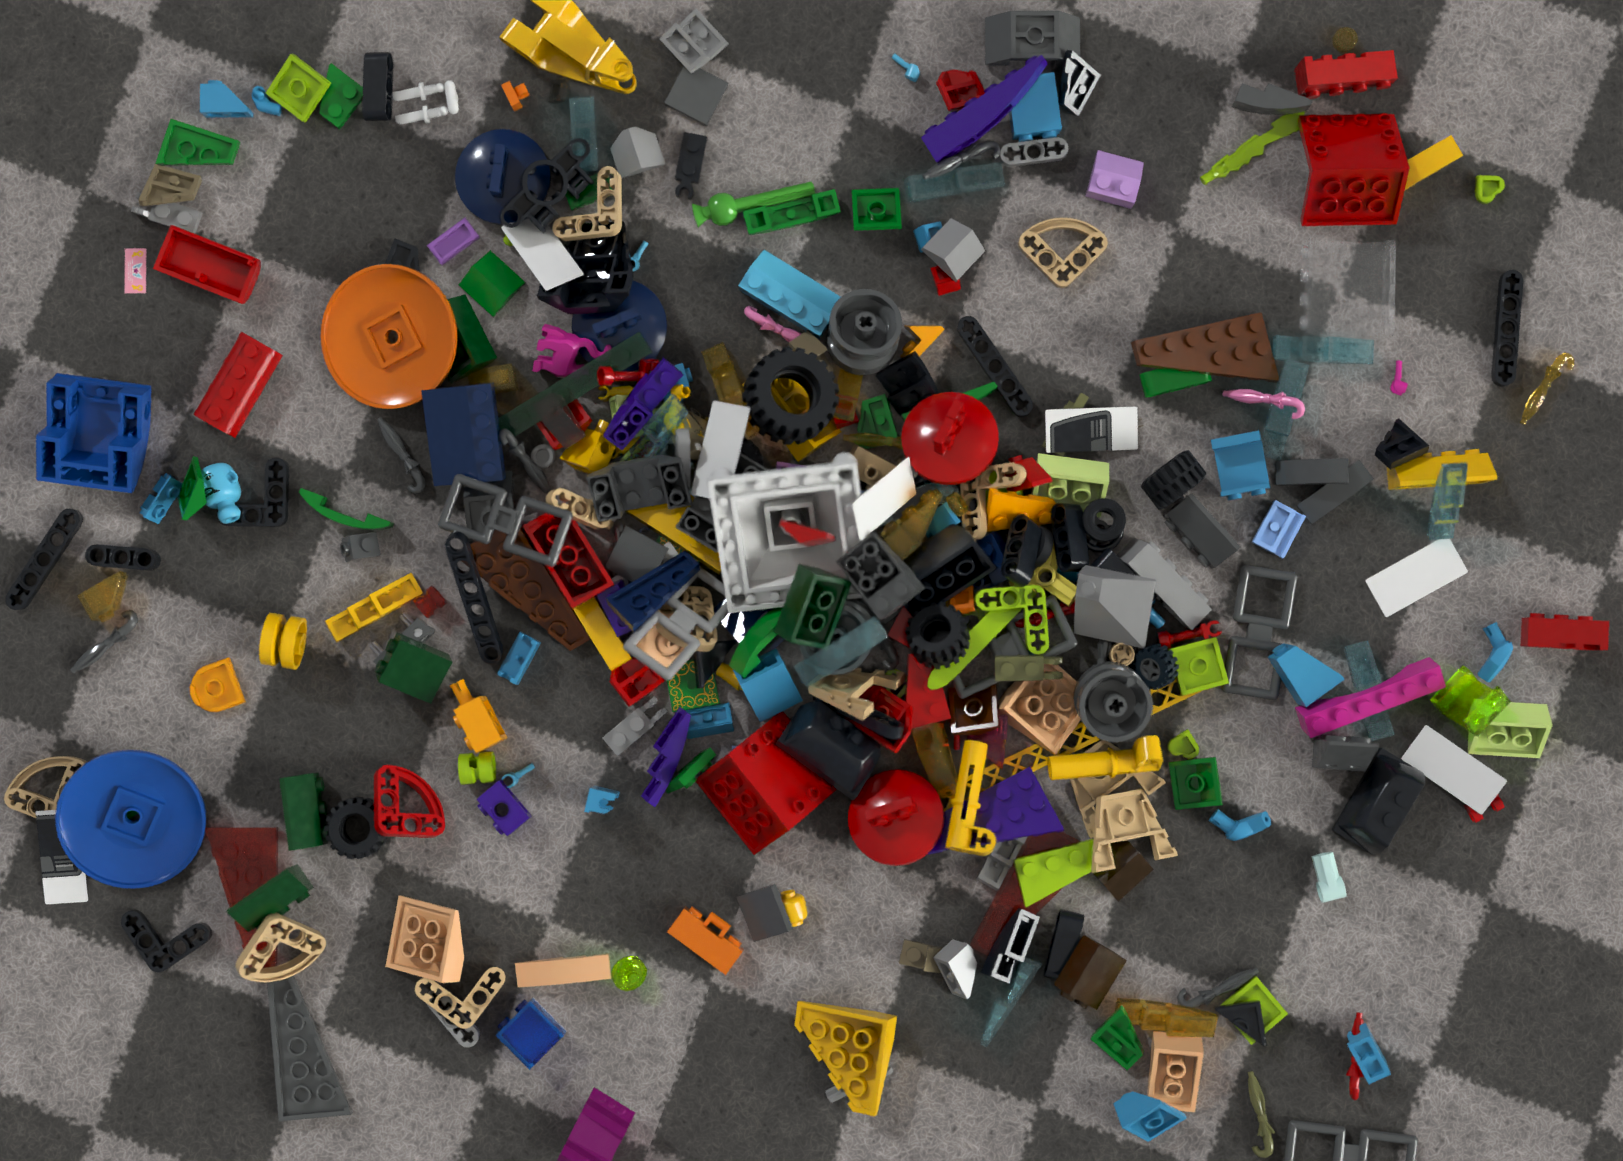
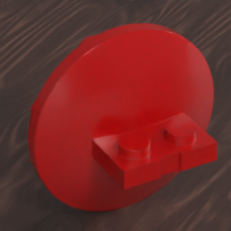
M944 392L927 397L911 410L902 428L901 442L905 458L910 457L911 468L917 474L934 483L955 485L978 477L989 467L998 449L999 434L994 416L982 402L967 394Z
M906 770L881 772L868 779L858 796L851 801L848 812L849 831L856 846L871 860L888 866L908 865L922 859L937 844L944 827L943 804L935 788L922 776Z

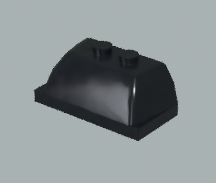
M951 524L900 558L912 570L925 588L903 606L913 616L912 613L915 610L921 611V606L923 605L929 607L931 602H936V605H940V602L945 603L997 569V567L966 529Z
M808 702L801 705L775 743V745L851 800L858 796L881 755L880 744L822 702Z
M1379 748L1334 824L1332 831L1372 855L1380 854L1390 845L1425 784L1424 773L1383 748Z

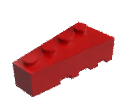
M1394 50L1365 52L1358 58H1356L1354 53L1344 54L1337 57V59H1332V55H1323L1314 61L1312 56L1303 57L1294 69L1298 95L1306 96L1309 99L1318 98L1323 93H1329V96H1337L1343 94L1345 90L1352 89L1353 93L1366 91L1367 87L1376 86L1377 90L1391 87V84L1398 79Z

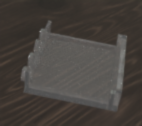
M1309 238L1305 241V245L1301 246V259H1304V268L1301 269L1300 281L1304 283V292L1300 294V306H1304V316L1300 317L1299 327L1300 330H1303V336L1386 339L1394 336L1396 240H1385L1384 242L1313 241V238Z

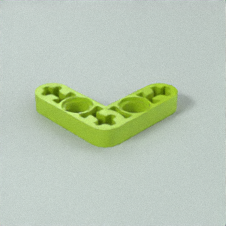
M1028 584L1024 587L983 588L976 592L974 602L981 610L1023 608L1027 649L1037 655L1047 651L1049 635L1046 597L1042 587ZM1032 589H1035V592L1040 594L1039 597H1036L1035 602L1037 606L1041 605V609L1033 608L1028 610V605L1033 606L1032 599L1027 597L1032 592ZM1011 590L1016 594V600L1013 604H1006L1004 602L1003 595L1006 591ZM995 591H999L998 600L1000 606H996L997 601H989L988 606L979 601L984 596V593H987L989 597H997ZM1032 613H1039L1042 617V622L1038 626H1032L1029 623V617ZM1030 629L1036 631L1043 629V633H1038L1039 640L1043 641V645L1039 646V650L1031 646V642L1035 641V633L1030 634Z

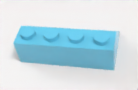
M763 250L752 263L738 285L741 292L804 331H810L819 340L828 328L831 310L840 298L839 295L766 250Z

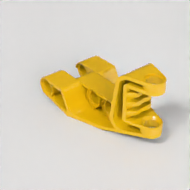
M530 0L544 12L543 17L534 30H531L517 19L512 18L499 37L503 43L539 69L622 94L632 93L637 86L631 62L610 37L606 42L602 39L572 0ZM632 79V85L628 88H622L619 85V82Z

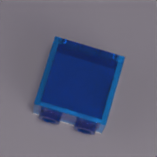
M534 998L529 1002L524 999L514 1009L517 1014L512 1019L507 1016L497 1026L500 1031L496 1034L498 1039L529 1070L567 1032Z

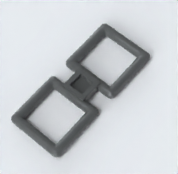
M462 474L455 475L438 522L440 529L451 533L462 532L467 538L483 544H489L494 530L507 533L503 544V549L506 552L550 567L556 565L573 518L571 511L527 496H522L516 510L503 506L507 497L505 489ZM462 485L496 496L483 533L449 522ZM527 507L562 518L549 556L514 544Z
M1249 565L1241 567L1233 619L1236 622L1248 624L1246 637L1231 636L1229 639L1225 662L1229 684L1222 685L1221 689L1223 692L1276 700L1278 698L1281 678L1274 667L1270 690L1232 684L1238 646L1273 652L1274 648L1282 644L1271 642L1273 628L1288 629L1290 627L1298 578L1296 573ZM1249 575L1287 581L1281 619L1243 613Z
M1054 595L1046 597V608L1050 606L1066 641L1040 654L1044 657H1055L1077 646V640L1057 598ZM1035 602L1033 606L1028 605V610L1033 608L1041 609V605L1037 606ZM1023 609L1006 625L1009 633L996 639L994 637L988 643L993 657L997 655H1030L1015 625L1016 621L1024 618ZM959 674L952 680L960 698H966L1001 682L994 680V674L967 687L964 686Z
M1290 1120L1288 1123L1284 1161H1294L1297 1130L1335 1135L1333 1161H1367L1369 1139L1407 1144L1406 1161H1416L1418 1138L1415 1135L1362 1129L1359 1144L1345 1143L1346 1129L1343 1126Z

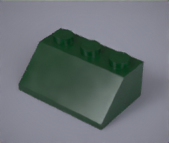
M466 294L447 299L453 310L457 326L456 354L447 375L451 384L485 368L497 359L494 349Z
M799 564L774 632L790 643L828 649L852 582L823 569Z
M319 772L279 778L288 850L293 851L328 844L325 837L328 836V832L324 831L326 826L324 815H327L326 801H322L321 791H324V781L322 777H319Z
M296 864L283 870L226 910V912L244 929L250 932L254 929L257 930L269 914L278 913L284 915L291 910L288 906L294 901L299 904L310 896L308 892L314 887L299 865Z

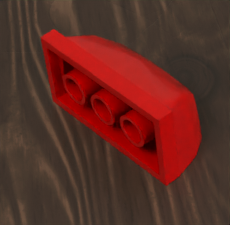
M544 513L522 526L537 552L549 556L562 518ZM572 519L556 565L554 567L545 565L573 610L614 586V583L579 525Z

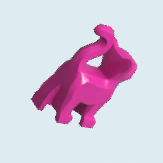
M544 324L542 336L546 338L538 340L536 350L550 349L553 351V356L538 355L537 360L534 361L532 371L547 370L556 377L570 379L577 388L583 389L590 382V379L593 377L592 373L597 368L592 365H577L575 363L579 349L586 347L590 356L597 361L609 359L613 350L611 345L607 344L604 351L599 352L593 341L567 333L559 327Z

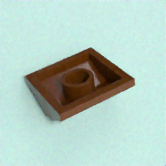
M996 684L966 698H960L955 688H949L952 735H981L1000 728Z

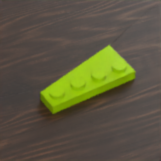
M1093 839L1013 859L1024 906L1028 907L1092 872Z

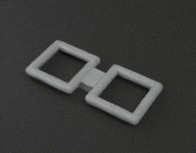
M701 567L700 571L666 602V604L676 610L672 616L667 618L659 611H656L623 645L625 651L665 680H670L699 648L700 641L690 634L694 628L698 626L705 632L711 633L728 614L727 602H725L714 616L707 621L677 600L697 577L725 596L724 583ZM656 622L688 644L668 668L636 646Z

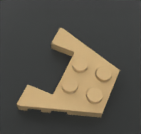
M856 668L851 672L841 675L821 673L809 684V694L860 720H864L873 712L874 702L859 699L858 697L873 684L896 690L905 682L906 673L897 671L896 676L885 675V670L877 669L873 673L861 672V668Z
M1100 740L1084 753L1107 751L1108 748L1113 750L1120 749L1108 741ZM1153 772L1118 774L1114 778H1110L1107 775L1069 779L1089 838L1092 839L1094 837L1096 813L1094 805L1096 804L1097 797L1108 795L1132 776L1149 796L1166 783L1164 779Z
M1143 789L1097 797L1092 873L1115 869L1110 843L1144 836L1150 837L1154 860L1178 856L1175 847L1172 848L1167 839L1169 837L1167 832L1156 819L1157 814Z

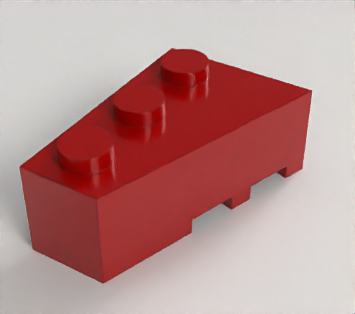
M1530 613V617L1522 618L1521 647L1589 651L1608 650L1609 621L1593 620L1592 616H1578V620L1569 619V615L1556 614L1553 619L1545 618V614Z
M912 653L907 655L904 700L913 707L911 729L951 719L943 687L935 690H930L927 687L928 678L934 669V665L931 668L925 667L924 662L920 664Z

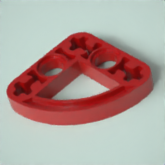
M384 765L375 772L374 827L378 834L391 837L435 838L443 833L445 830V816L442 805L434 790L424 779L408 769L394 765ZM386 772L387 776H391V779L387 781V789L381 790V788L386 786V779L381 777V775ZM399 781L412 787L422 797L430 814L399 813ZM383 794L391 797V806L387 807L382 804L381 796ZM387 819L388 823L395 824L398 822V826L393 825L386 829L382 822ZM406 819L414 821L416 826L414 831L411 832L405 828L404 823ZM432 821L438 827L434 832L432 827H424L422 829V825H428Z

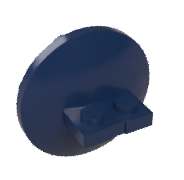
M508 129L485 132L474 138L464 148L458 159L455 170V183L458 195L467 209L476 217L491 224L502 225L499 221V212L521 190L520 181L525 168L535 161L547 160L539 145L523 133ZM539 165L536 166L537 170L533 175H528L527 186L529 191L532 190L538 196L536 199L545 201L550 189L551 171L550 166ZM507 210L504 214V220L508 224L514 223L517 219L516 213L513 210Z
M633 281L629 296L614 312L573 314L571 327L572 334L593 341L599 352H603L607 344L611 345L612 355L605 361H597L591 357L586 347L579 349L582 357L597 369L600 366H610L613 371L635 372L639 370L638 363L640 358L655 359L662 350L667 335V318L657 296L643 284Z

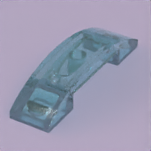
M876 616L793 667L807 687L886 639L888 635Z

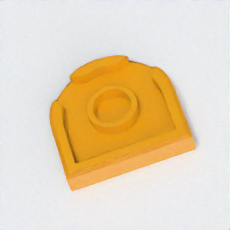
M230 657L203 666L197 670L189 687L193 702L209 712H220L246 702Z

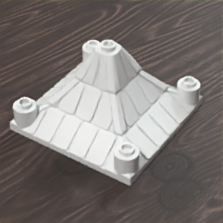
M838 454L834 458L833 463L753 472L741 475H733L729 469L720 467L715 469L710 477H708L728 613L783 607L799 564L817 567L850 580L836 561L861 542L852 505L861 496L857 460L852 454ZM783 520L830 533L836 536V541L807 547L799 543L781 527L780 521ZM852 584L847 599L862 598L861 594Z

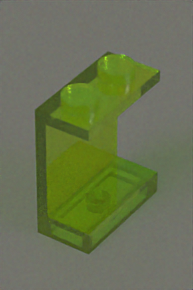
M1463 665L1445 683L1446 687L1440 689L1430 699L1442 715L1477 737L1511 702L1500 687L1496 686L1494 689L1478 681L1472 672Z

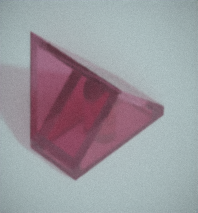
M999 715L1000 728L981 735H967V740L988 744L986 757L1002 770L1007 742L1008 715Z

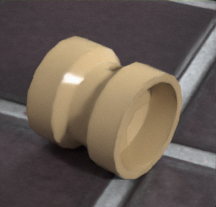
M1123 643L1113 644L1108 655L1110 662H1118L1126 666L1131 664L1135 657L1132 646Z

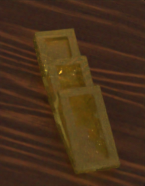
M1117 998L1115 1011L1122 1005L1131 1023L1139 1025L1141 1030L1165 1031L1167 1036L1214 1037L1218 1019L1215 1013L1165 1002Z

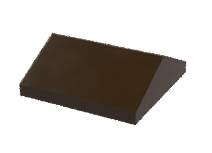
M1128 840L1110 843L1115 869L1093 873L1118 902L1154 870Z

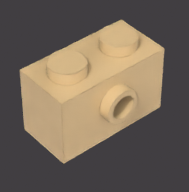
M855 443L849 452L857 460L859 480L867 483L865 487L867 489L873 487L897 467Z

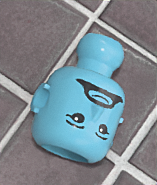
M226 463L206 466L201 470L207 502L205 505L209 508L218 509V519L224 524L238 520L241 515L240 509L235 505L241 496L238 475Z

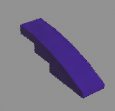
M679 707L653 746L659 754L647 770L653 778L641 797L654 807L658 804L672 779L686 742L691 715L681 707Z

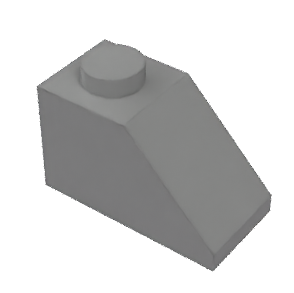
M952 939L933 958L951 993L968 999L971 996L977 961L973 955L974 951L968 943Z

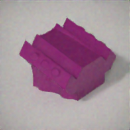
M594 1087L557 1161H612L635 1112Z

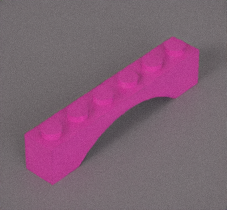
M1428 657L1407 665L1390 679L1369 689L1340 697L1317 699L1309 706L1295 707L1302 730L1310 738L1443 689L1446 685L1440 666Z

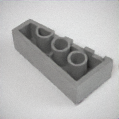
M1133 538L1117 556L1138 576L1155 579L1154 592L1157 595L1156 599H1162L1161 605L1184 627L1193 630L1212 610L1206 604L1208 599L1201 592L1198 591L1196 593L1191 588L1193 584L1186 576H1179L1175 571L1177 567L1168 558L1164 560L1159 555L1161 550L1151 541L1147 543Z

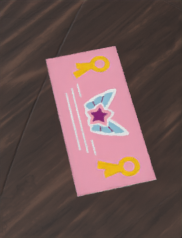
M125 248V293H146V248Z

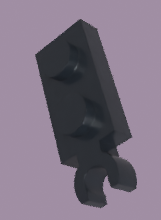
M684 132L675 180L681 181L675 189L676 197L680 196L682 189H687L689 191L688 199L691 200L693 198L694 191L691 185L692 183L699 184L707 136Z

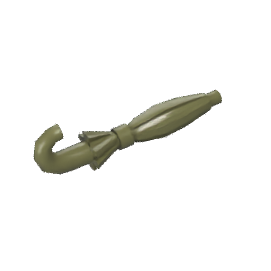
M1249 1071L1247 1073L1249 1077L1250 1101L1259 1122L1258 1136H1262L1265 1146L1264 1150H1260L1258 1146L1251 1148L1258 1157L1267 1158L1272 1155L1274 1150L1271 1133H1275V1131L1267 1122L1265 1098L1259 1082L1254 1076V1072Z

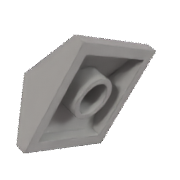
M952 218L921 249L955 282L985 252L974 231Z

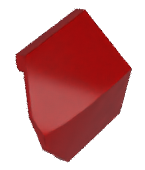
M952 69L941 72L936 81L946 107L950 112L960 111L965 107L964 105L967 101L974 97L979 98L985 94L976 71L967 72Z
M632 657L631 660L611 671L609 680L628 707L642 700L666 681L635 657Z

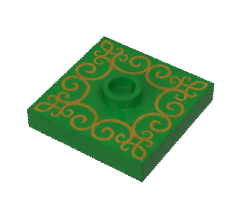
M694 660L686 661L670 680H667L672 712H677L679 707L688 710L720 704L715 673L710 676L703 688H696Z

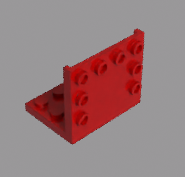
M1387 113L1300 115L1298 126L1309 167V177L1300 219L1301 225H1397L1410 167L1395 115Z
M783 711L776 714L722 759L697 777L695 781L753 855L791 830L837 790L775 745L790 721Z

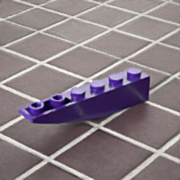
M1042 54L1038 57H1031L1025 62L1024 67L1018 71L1013 70L1009 72L1001 83L990 85L985 89V94L979 98L974 97L965 103L963 109L958 112H951L945 117L944 122L938 126L933 125L925 131V135L921 139L937 163L945 158L955 156L980 139L1019 103L1048 64Z

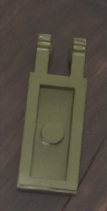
M1043 655L994 656V680L1041 681L1044 679H1063L1062 672H1044V664H1063V658L1044 657Z

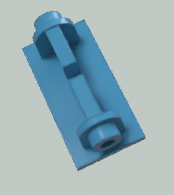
M165 473L164 476L161 475L152 489L158 493L157 496L149 494L140 507L142 509L140 514L144 518L159 524L175 498L178 497L183 483L174 479L168 473Z

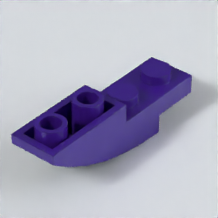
M663 358L650 374L646 373L627 396L603 434L604 438L620 450H623L653 416L652 411L680 380L683 373Z

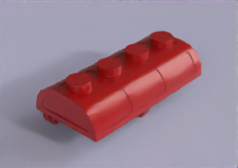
M170 225L153 269L240 304H245L258 279L261 261L233 248Z
M240 332L193 415L236 438L283 355L247 334Z

